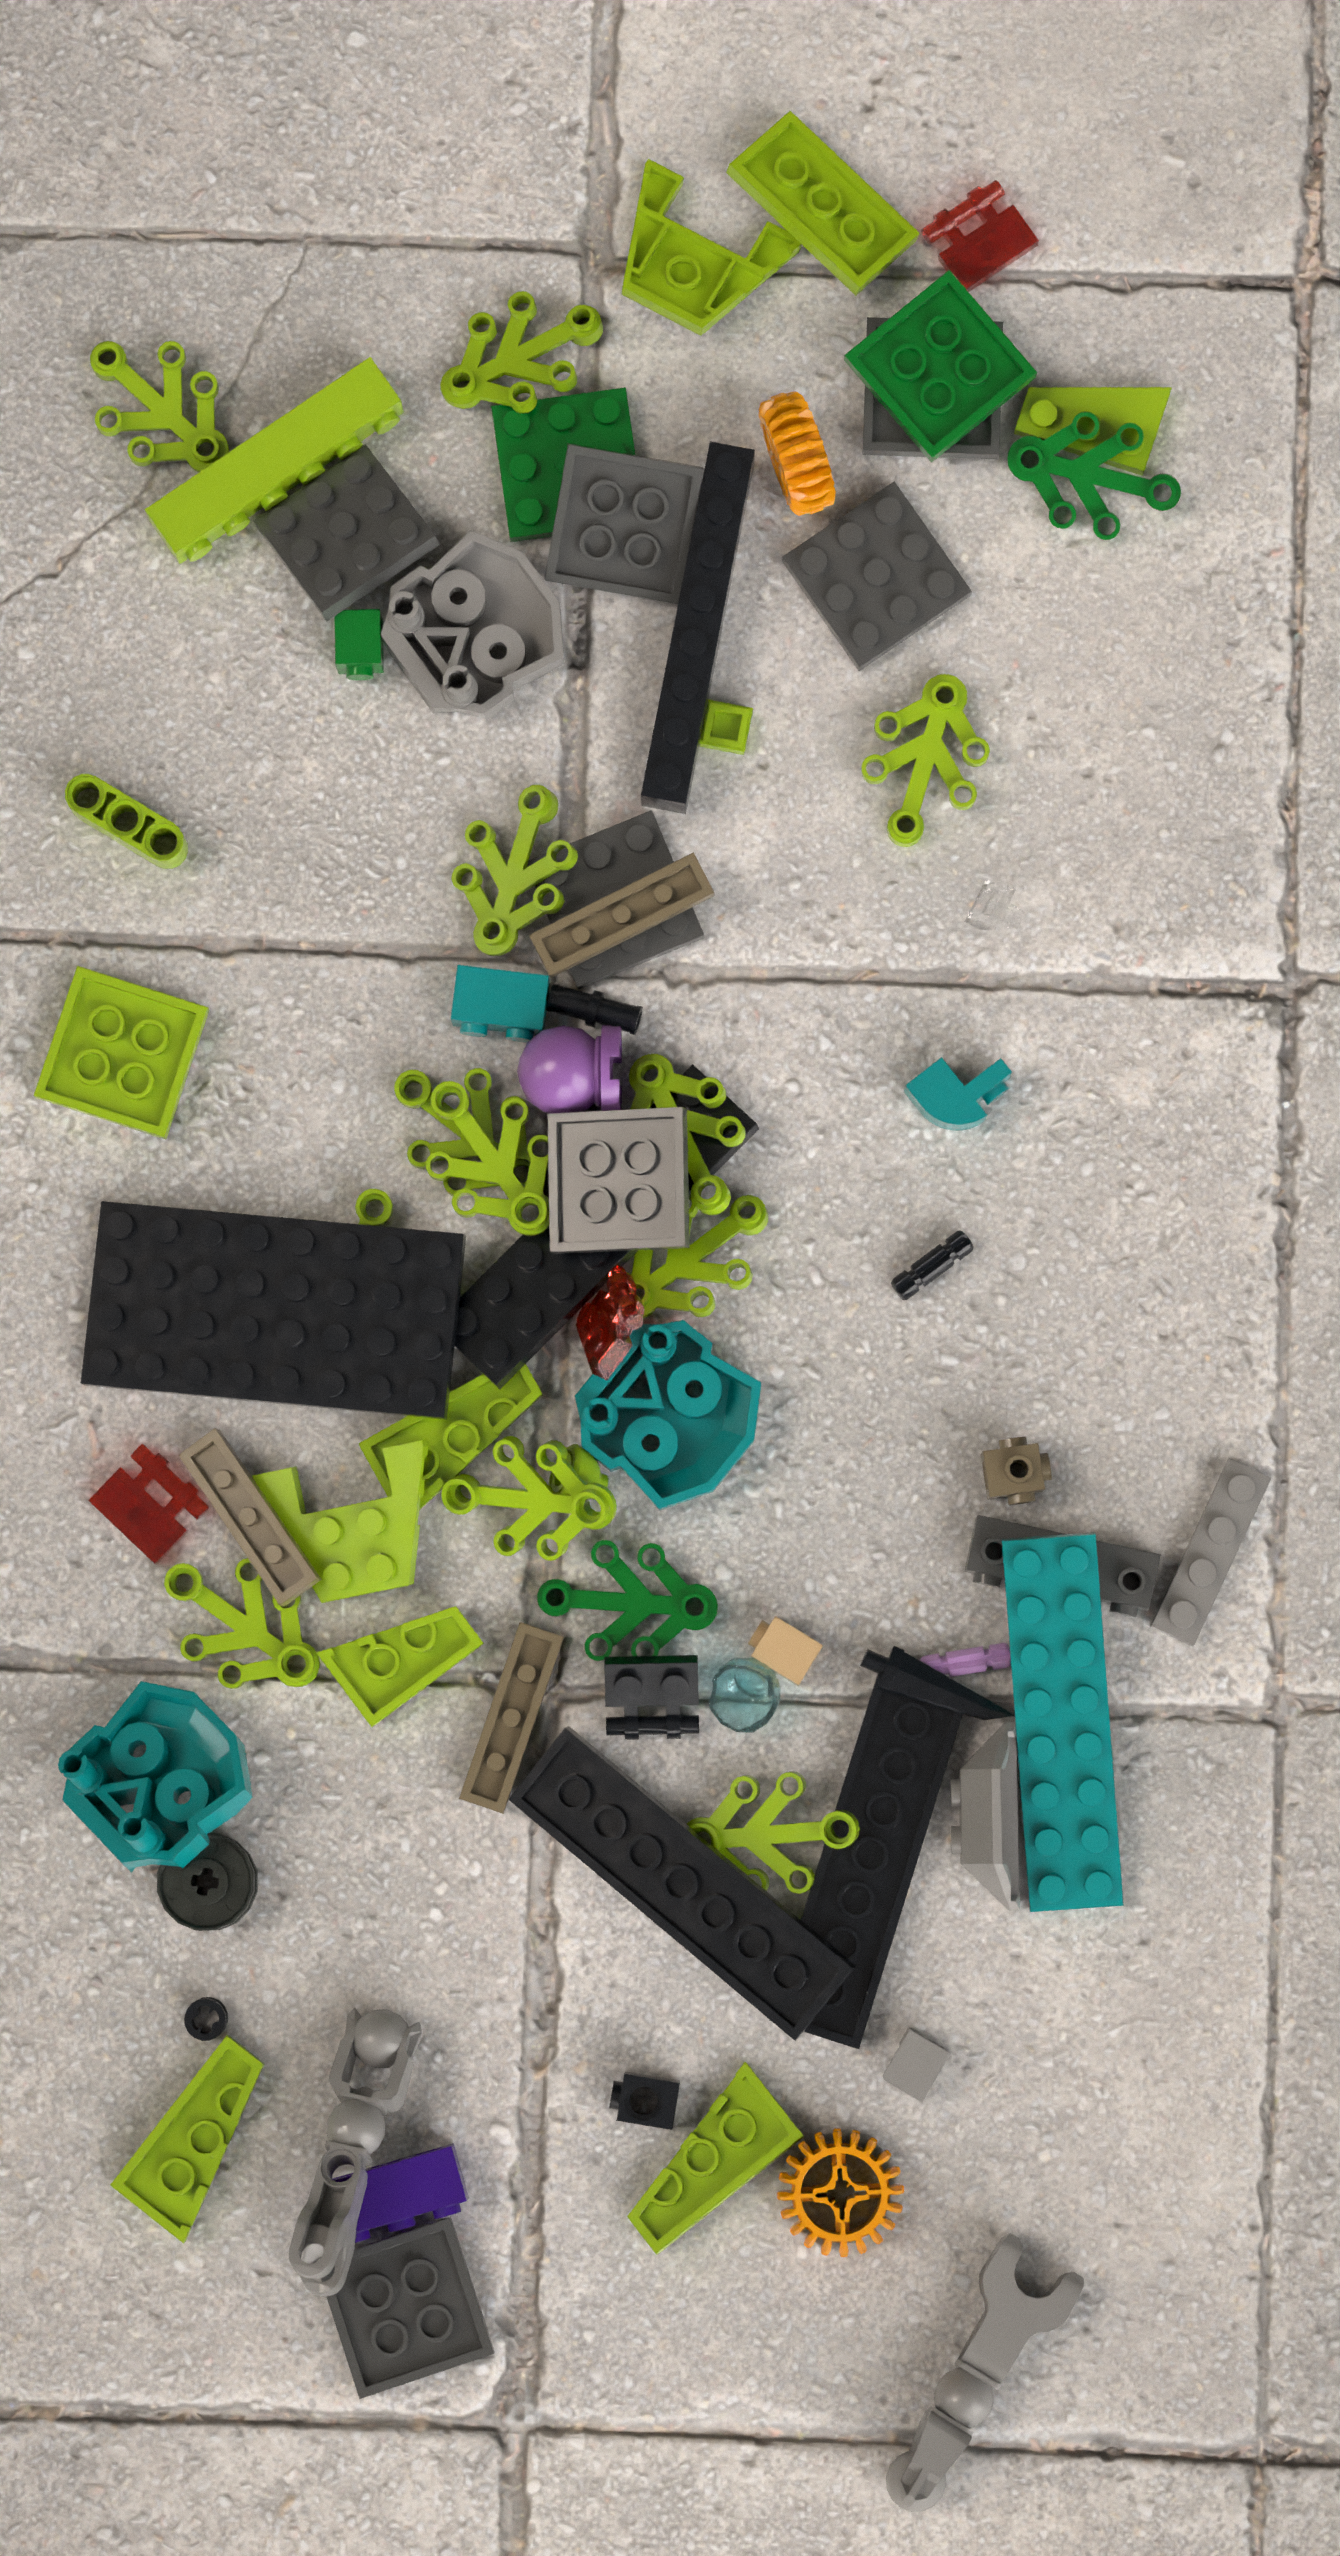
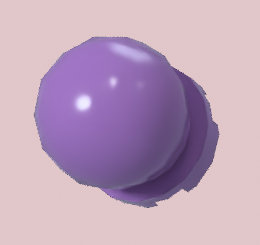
M565 1025L542 1030L527 1042L519 1059L517 1074L526 1099L541 1111L549 1114L584 1112L594 1104L597 1107L601 1106V1111L622 1110V1085H620L619 1079H613V1063H622L620 1026L602 1025L601 1036H597L595 1039L583 1029Z

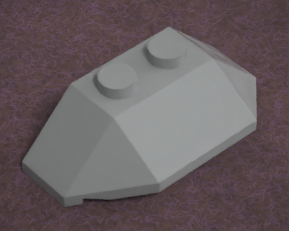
M1005 1722L959 1769V1779H950L951 1807H959L960 1826H951V1853L960 1854V1864L1007 1910L1016 1911L1020 1910L1016 1722Z

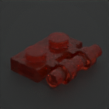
M994 180L984 188L977 186L966 194V200L949 211L944 208L933 216V222L921 229L924 239L930 245L943 236L947 240L950 247L939 253L938 260L946 271L950 270L968 292L1038 246V238L1014 205H1011L999 214L992 206V203L1005 195L1002 186L997 180ZM977 214L984 224L964 236L958 226Z
M614 1266L608 1273L607 1289L609 1293L600 1289L592 1302L582 1307L575 1324L592 1374L604 1380L610 1378L633 1346L629 1335L633 1330H637L643 1325L644 1306L640 1297L635 1294L636 1284L632 1275L627 1273L621 1266Z
M141 1444L130 1456L142 1468L141 1472L133 1479L123 1468L119 1467L88 1501L157 1565L188 1532L175 1518L186 1509L198 1520L210 1507L198 1496L199 1490L190 1481L185 1484L167 1467L170 1462L160 1453L157 1455L153 1454L144 1444ZM154 1481L173 1497L165 1507L146 1491Z

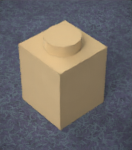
M776 1616L771 1624L762 1620L748 1642L749 1645L755 1648L751 1658L796 1686H799L823 1646Z

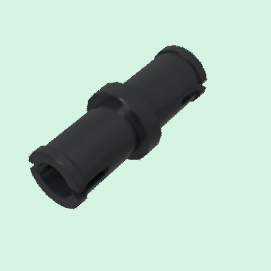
M554 983L549 994L546 1011L585 1020V1025L593 1028L597 1024L620 1026L622 1031L636 1035L643 1007L604 998V993L594 990L593 994H589Z

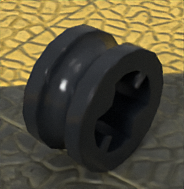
M202 1997L187 2008L184 2016L185 2027L188 2033L195 2039L201 2041L212 2040L226 2029L228 2023L227 2009L218 1999ZM201 2006H209V2013L215 2010L219 2016V2020L212 2024L211 2032L202 2031L204 2025L198 2028L194 2022V2018L201 2014Z

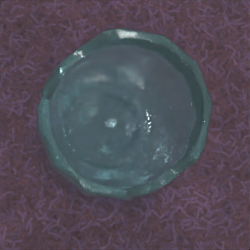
M733 1658L721 1666L719 1672L712 1679V1693L708 1701L710 1710L720 1724L735 1732L754 1733L765 1726L776 1712L780 1703V1680L777 1679L776 1673L768 1665L755 1658Z

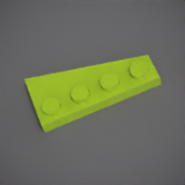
M526 1364L500 1390L482 1374L450 1392L447 1420L406 1416L358 1444L387 1497L392 1496L383 1448L427 1439L428 1455L424 1460L423 1479L425 1483L423 1497L420 1498V1511L443 1489V1486L449 1480L462 1472L541 1398L543 1393Z
M226 2035L110 2184V2186L183 2244L187 2240L265 2065L264 2062L230 2035Z
M746 2062L736 2072V2076L724 2092L717 2097L705 2117L695 2130L689 2134L667 2167L660 2172L627 2216L657 2255L805 2137Z

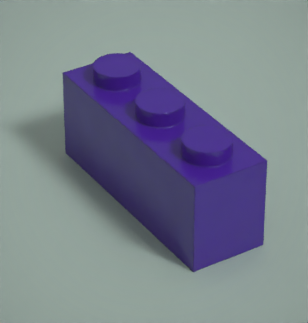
M454 2143L366 2169L368 2175L367 2186L357 2221L355 2243L371 2238L369 2229L387 2225L389 2232H394L416 2225L414 2216L432 2211L434 2219H439L461 2212L459 2203L467 2201L469 2196ZM353 2173L332 2178V2180L344 2182L351 2178Z

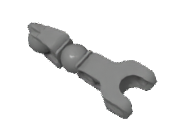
M353 2008L347 2016L345 2036L340 2040L329 2075L330 2084L341 2103L335 2106L327 2120L326 2134L329 2140L325 2144L327 2152L319 2162L308 2201L297 2219L289 2248V2261L293 2269L300 2275L306 2289L317 2296L326 2297L334 2295L345 2284L354 2253L357 2221L367 2186L368 2175L365 2167L372 2165L373 2160L370 2154L378 2149L385 2137L386 2122L383 2116H387L388 2112H398L404 2106L414 2066L412 2060L423 2035L420 2022L408 2027V2024L400 2015L387 2009L372 2010L361 2017L357 2009ZM356 2056L363 2063L374 2068H390L393 2066L387 2087L384 2090H375L373 2092L369 2087L351 2088L349 2084ZM339 2166H354V2173L347 2181L335 2182L332 2180L333 2173ZM335 2267L334 2274L329 2280L325 2282L315 2280L316 2278L325 2277Z
M1011 2233L1000 2239L980 2271L979 2288L984 2300V2312L955 2362V2365L959 2368L945 2373L938 2381L934 2392L935 2408L930 2406L925 2411L909 2451L897 2456L889 2466L886 2475L887 2491L891 2499L902 2509L910 2512L925 2511L935 2506L942 2498L946 2487V2472L959 2458L972 2439L974 2432L969 2428L983 2423L991 2413L994 2404L993 2388L999 2389L1030 2336L1038 2332H1049L1065 2323L1084 2287L1083 2277L1075 2272H1069L1059 2276L1056 2283L1045 2295L1038 2297L1025 2295L1017 2287L1014 2276L1018 2260L1023 2253V2245L1020 2239Z

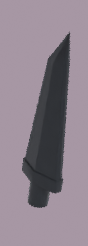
M893 1646L889 1657L867 1649L860 1664L861 1667L881 1675L877 1688L882 1691H890L981 1720L1015 1716L905 1653L904 1649Z

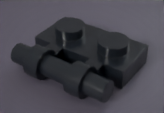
M698 1655L604 1657L605 1707H624V1717H606V1736L625 1735V1740H639V1735L667 1734V1739H681V1734H699V1715H680V1706L699 1705ZM638 1706H666V1716H639Z

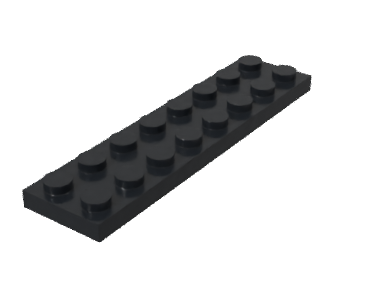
M693 1064L682 1074L683 1076L700 1081L707 1078ZM708 1087L704 1092V1098H714L718 1094V1087ZM670 1092L677 1107H684L689 1111L717 1119L725 1116H734L739 1119L745 1128L746 1135L743 1142L735 1147H727L719 1139L690 1131L711 1175H714L759 1130L757 1123L727 1095L722 1105L716 1108H708L698 1098ZM655 1103L652 1104L651 1108H657ZM735 1125L727 1126L723 1131V1137L732 1138L736 1135L738 1127ZM688 1172V1186H689V1199H690V1198H691V1188H692L694 1182H693V1180H692V1178H691V1176H690V1174H689V1172ZM549 1227L538 1235H522L460 1297L455 1347L500 1390L638 1250L554 1254L550 1252Z
M878 1673L835 1811L845 1810L856 1817L859 1823V1835L854 1843L842 1849H834L824 1843L816 1868L814 1882L801 1916V1920L856 1966L804 2032L859 2049L963 1716L962 1713L878 1689L877 1685L881 1677ZM837 1820L834 1823L833 1829L835 1834L839 1837H846L849 1832L848 1824L843 1820Z
M570 1726L562 1730L508 1799L795 2041L802 2035L856 1967Z

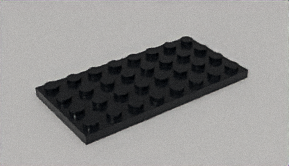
M101 1201L80 1384L85 1386L447 1420L466 1235L461 1233Z

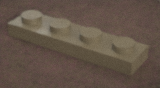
M693 852L530 934L529 937L549 977L552 978L714 897L715 893Z
M214 1428L178 1455L280 1606L285 1607L322 1580L219 1429Z
M522 1622L519 1623L459 1799L504 1814L564 1640L563 1636Z

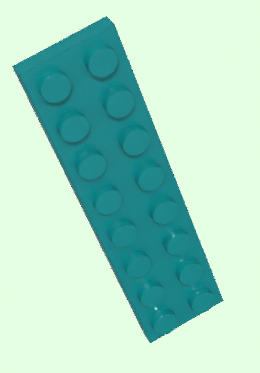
M1096 1533L1002 1539L1030 1912L1124 1906Z

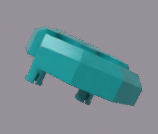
M684 1320L664 1324H632L575 1395L581 1422L582 1448L589 1452L610 1472L622 1469L659 1511L714 1492L755 1439L761 1382L712 1355L713 1343ZM645 1373L652 1399L625 1398ZM697 1381L703 1386L702 1395L697 1398L688 1396L685 1388L689 1382ZM648 1435L656 1436L660 1441L658 1449L653 1452L644 1450L642 1447L644 1437Z
M143 1681L137 1685L105 1727L94 1725L69 1750L61 1755L58 1762L60 1773H63V1776L67 1778L62 1801L131 1873L136 1867L152 1864L184 1868L209 1845V1836L207 1834L237 1815L253 1798L245 1745L195 1692ZM145 1745V1753L141 1757H134L135 1749ZM191 1792L188 1802L178 1804V1798L182 1793ZM134 1804L133 1812L126 1813L121 1807Z

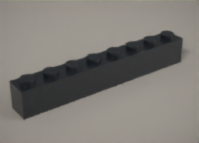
M711 441L709 443L641 791V806L682 814L687 812L755 460L754 449Z

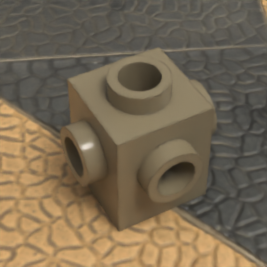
M1026 1437L999 1440L1000 1449L982 1451L980 1455L987 1500L1007 1497L1008 1505L1035 1502V1493L1045 1490L1044 1481L1052 1480L1048 1453L1040 1454L1038 1443L1027 1445ZM1010 1465H1021L1025 1472L1024 1477H1014L1010 1472Z

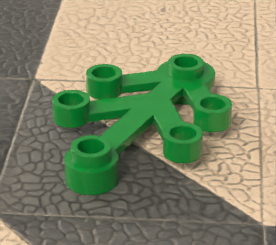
M1084 411L1077 414L1070 425L1045 440L1036 436H1025L1015 441L1008 452L1007 461L1009 469L1018 479L1035 484L1050 510L1049 520L1057 528L1065 529L1070 527L1074 523L1077 513L1073 504L1063 500L1050 474L1069 478L1094 521V533L1103 540H1110L1116 537L1120 531L1121 524L1119 518L1114 513L1109 512L1094 485L1145 497L1147 503L1153 509L1159 511L1173 508L1180 499L1181 487L1177 479L1172 475L1160 473L1154 475L1151 479H1146L1099 467V465L1124 450L1132 451L1140 447L1144 439V433L1142 428L1135 423L1123 424L1118 429L1116 435L1074 460L1055 456V454L1079 438L1086 440L1093 438L1097 434L1100 423L1097 416L1092 412ZM1087 416L1094 421L1095 427L1091 433L1082 434L1078 431L1077 422L1081 417ZM1134 428L1137 430L1139 440L1136 444L1126 445L1123 443L1121 434L1124 429ZM1027 450H1033L1039 456V462L1033 468L1024 466L1021 461L1022 454ZM1159 484H1166L1171 488V497L1166 501H1159L1154 496V488ZM1066 506L1070 509L1072 516L1067 523L1056 521L1054 511L1057 507ZM1104 517L1112 518L1116 524L1115 530L1111 534L1101 533L1098 529L1100 519Z
M609 1540L597 1542L591 1550V1558L596 1566L606 1569L626 1593L571 1589L568 1583L560 1579L546 1581L537 1593L539 1607L545 1614L552 1617L563 1616L571 1608L624 1612L603 1632L594 1633L587 1638L585 1652L594 1661H603L604 1657H609L613 1647L650 1614L671 1616L649 1637L641 1636L633 1642L631 1646L632 1656H637L636 1647L644 1641L650 1642L653 1645L654 1654L652 1656H658L659 1650L684 1628L701 1630L708 1627L714 1621L718 1610L717 1600L713 1592L700 1584L687 1585L665 1560L664 1550L654 1543L645 1544L640 1548L637 1555L638 1563L644 1570L653 1571L672 1596L652 1595L619 1557L617 1546ZM601 1546H609L614 1551V1557L608 1563H601L596 1558V1552ZM648 1549H655L660 1554V1561L655 1566H647L643 1562V1553ZM552 1589H560L564 1593V1602L559 1606H551L547 1602V1594ZM697 1598L702 1601L704 1609L700 1615L692 1616L687 1613L685 1605L688 1600ZM596 1638H602L607 1642L608 1649L602 1656H595L590 1651V1643Z

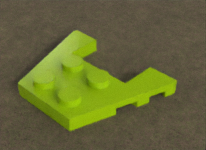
M648 159L644 167L621 295L702 336L797 255L802 248V244L787 230L767 221L749 254L744 258L665 217L683 186L684 177Z
M427 1439L383 1448L392 1496L312 1513L306 1512L297 1466L252 1475L256 1484L322 1579L312 1586L321 1603L414 1584L420 1525H418L419 1507L425 1483L423 1469L425 1457L428 1455Z

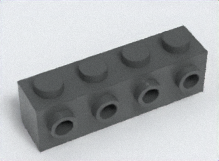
M977 1515L964 1572L974 1574V1583L1000 1588L1001 1580H1005L1002 1539L1064 1535V1533ZM1096 1540L1101 1602L1111 1603L1109 1612L1130 1617H1137L1138 1610H1149L1161 1554Z

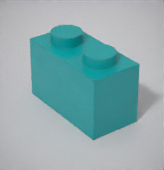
M457 965L451 1012L452 1025L460 1027V1033L468 1036L487 1037V1032L490 1030L506 1032L505 1038L517 1042L530 1041L533 1036L545 1030L546 1009L550 990L549 976Z

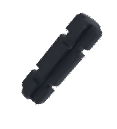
M956 1231L945 1240V1245L939 1244L913 1263L910 1271L904 1270L893 1278L891 1285L901 1299L908 1300L920 1290L919 1286L922 1284L924 1286L928 1285L955 1264L954 1260L957 1258L961 1260L972 1252L974 1246L963 1231Z

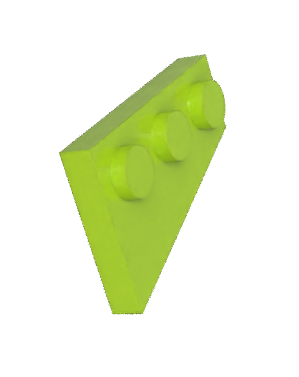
M1029 387L1014 434L1021 437L1036 436L1045 440L1070 425L1077 414L1084 411L1092 412L1097 416L1100 423L1097 434L1093 438L1086 440L1079 438L1062 449L1081 456L1116 435L1118 429L1123 424L1135 423L1142 428L1144 433V439L1140 447L1132 451L1124 450L1104 462V464L1143 476L1172 387ZM1084 416L1078 420L1077 429L1080 433L1089 434L1094 430L1095 424L1090 417ZM1126 428L1121 434V439L1126 445H1134L1139 440V434L1134 428Z
M457 1606L316 1653L373 1728L484 1643Z

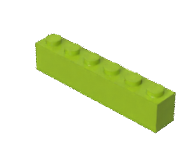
M369 357L144 509L147 517L179 564L187 559L190 562H194L205 556L213 547L211 543L225 533L227 536L239 533L250 523V516L262 508L268 511L287 498V491L299 483L305 486L325 472L324 466L338 457L340 460H343L363 446L361 441L371 434L377 432L378 435H381L391 430L400 421L399 416L404 413L401 399L372 358Z

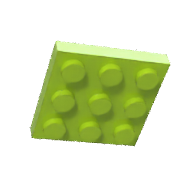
M77 966L33 1096L49 1103L166 1140L209 1013V1008Z

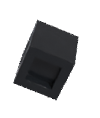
M625 2072L623 2082H613L609 2109L618 2110L616 2121L672 2130L680 2081ZM639 2087H649L657 2095L658 2103L648 2113H640L631 2105L630 2096Z

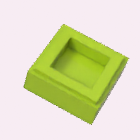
M708 699L700 747L744 755L753 708Z

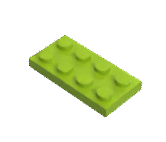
M791 111L785 114L734 159L726 171L740 187L855 296L912 246L920 234Z

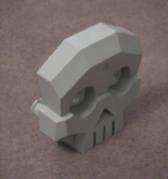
M470 530L430 570L419 566L390 586L388 612L381 631L382 640L387 651L433 714L436 711L462 712L487 720L515 701L514 690L543 677L564 664L560 602L521 550ZM458 591L464 592L467 595V600L461 605L453 604L450 600L453 593ZM434 646H454L448 665ZM495 646H503L507 650V654L504 658L497 660L491 657L490 651Z

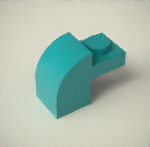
M941 1057L906 1084L904 1093L924 1118L932 1124L947 1130H967L980 1125L986 1120L987 1114L978 1104L980 1101L984 1100L987 1105H990L1009 1090L1005 1082L1010 1079L1012 1071L1000 1058L964 1086Z

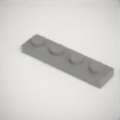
M1230 1458L1227 1460L1150 1627L1190 1646L1195 1645L1270 1483L1271 1477Z

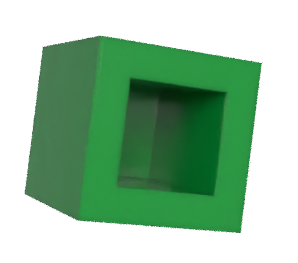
M380 609L343 610L334 616L335 665L338 674H346V678L349 680H369L373 678V673H384L383 640L381 637L383 618Z

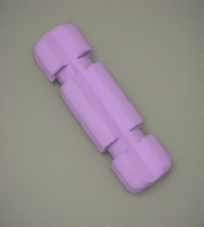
M1007 1643L989 1645V1649H983V1646L950 1651L945 1653L946 1656L941 1657L939 1653L926 1655L920 1659L921 1662L942 1674H949V1677L985 1672L988 1667L997 1670L1011 1666L1010 1647Z

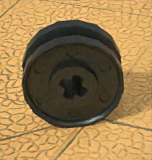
M217 1833L207 1834L209 1836V1845L184 1868L160 1865L157 1872V1893L164 1910L178 1924L196 1931L222 1930L238 1923L251 1909L258 1892V1871L251 1854L238 1841ZM208 1869H212V1877L219 1878V1885L217 1888H210L206 1896L202 1894L203 1887L197 1886L198 1876H206Z

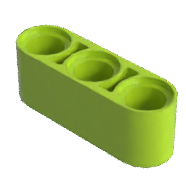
M79 774L68 782L65 789V800L79 820L157 867L173 869L184 862L188 854V844L180 828L173 822L94 775ZM92 788L99 791V799L94 806L82 808L77 805V797L83 790ZM124 812L136 813L138 815V822L132 830L122 832L115 828V822L120 814ZM164 835L174 836L177 839V845L172 853L160 855L154 852V845L159 837Z

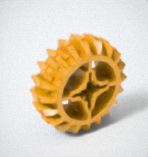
M796 391L787 394L783 392L772 396L770 400L760 403L758 416L763 431V438L782 494L785 496L790 510L798 516L807 513L811 515L823 511V508L833 505L836 491L831 474L832 470L823 446V440L820 437L818 427L804 396Z
M834 2128L832 2133L834 2143L826 2144L821 2131L816 2132L814 2136L819 2147L812 2151L805 2141H801L798 2147L806 2157L802 2161L793 2155H788L786 2158V2162L796 2168L795 2174L780 2172L779 2180L792 2184L791 2190L778 2191L777 2199L781 2201L792 2200L793 2206L784 2208L780 2212L783 2219H789L797 2215L799 2220L791 2226L790 2232L795 2236L804 2228L809 2230L810 2232L804 2240V2246L807 2248H811L814 2245L817 2237L823 2239L821 2245L822 2255H829L832 2242L839 2243L840 2256L847 2257L849 2253L847 2242L855 2241L859 2253L863 2254L867 2251L866 2244L862 2239L869 2234L876 2244L883 2242L881 2234L875 2229L879 2224L888 2230L894 2229L895 2223L885 2216L886 2211L902 2212V2205L898 2202L889 2201L890 2195L903 2194L904 2186L901 2184L889 2185L888 2179L898 2176L901 2171L898 2166L883 2169L882 2164L891 2157L889 2150L886 2149L880 2152L876 2157L871 2154L877 2145V2140L874 2137H870L864 2148L858 2146L860 2132L858 2130H852L849 2143L842 2142L841 2129ZM845 2154H850L864 2160L876 2173L879 2183L867 2184V2182L852 2180L847 2173ZM831 2155L832 2170L829 2179L819 2185L802 2187L808 2170L818 2160ZM838 2168H841L842 2180L847 2181L845 2184L846 2188L852 2185L854 2191L865 2190L864 2192H854L853 2195L846 2196L845 2204H843L844 2215L842 2217L840 2216L839 2205L834 2204L835 2197L829 2200L827 2194H816L835 2189L836 2181L838 2180ZM869 2198H879L877 2207L871 2217L862 2225L850 2230L849 2216L853 2205L858 2201L869 2200ZM814 2201V2203L819 2202L829 2205L834 2211L836 2231L826 2229L814 2222L806 2213L802 2202Z

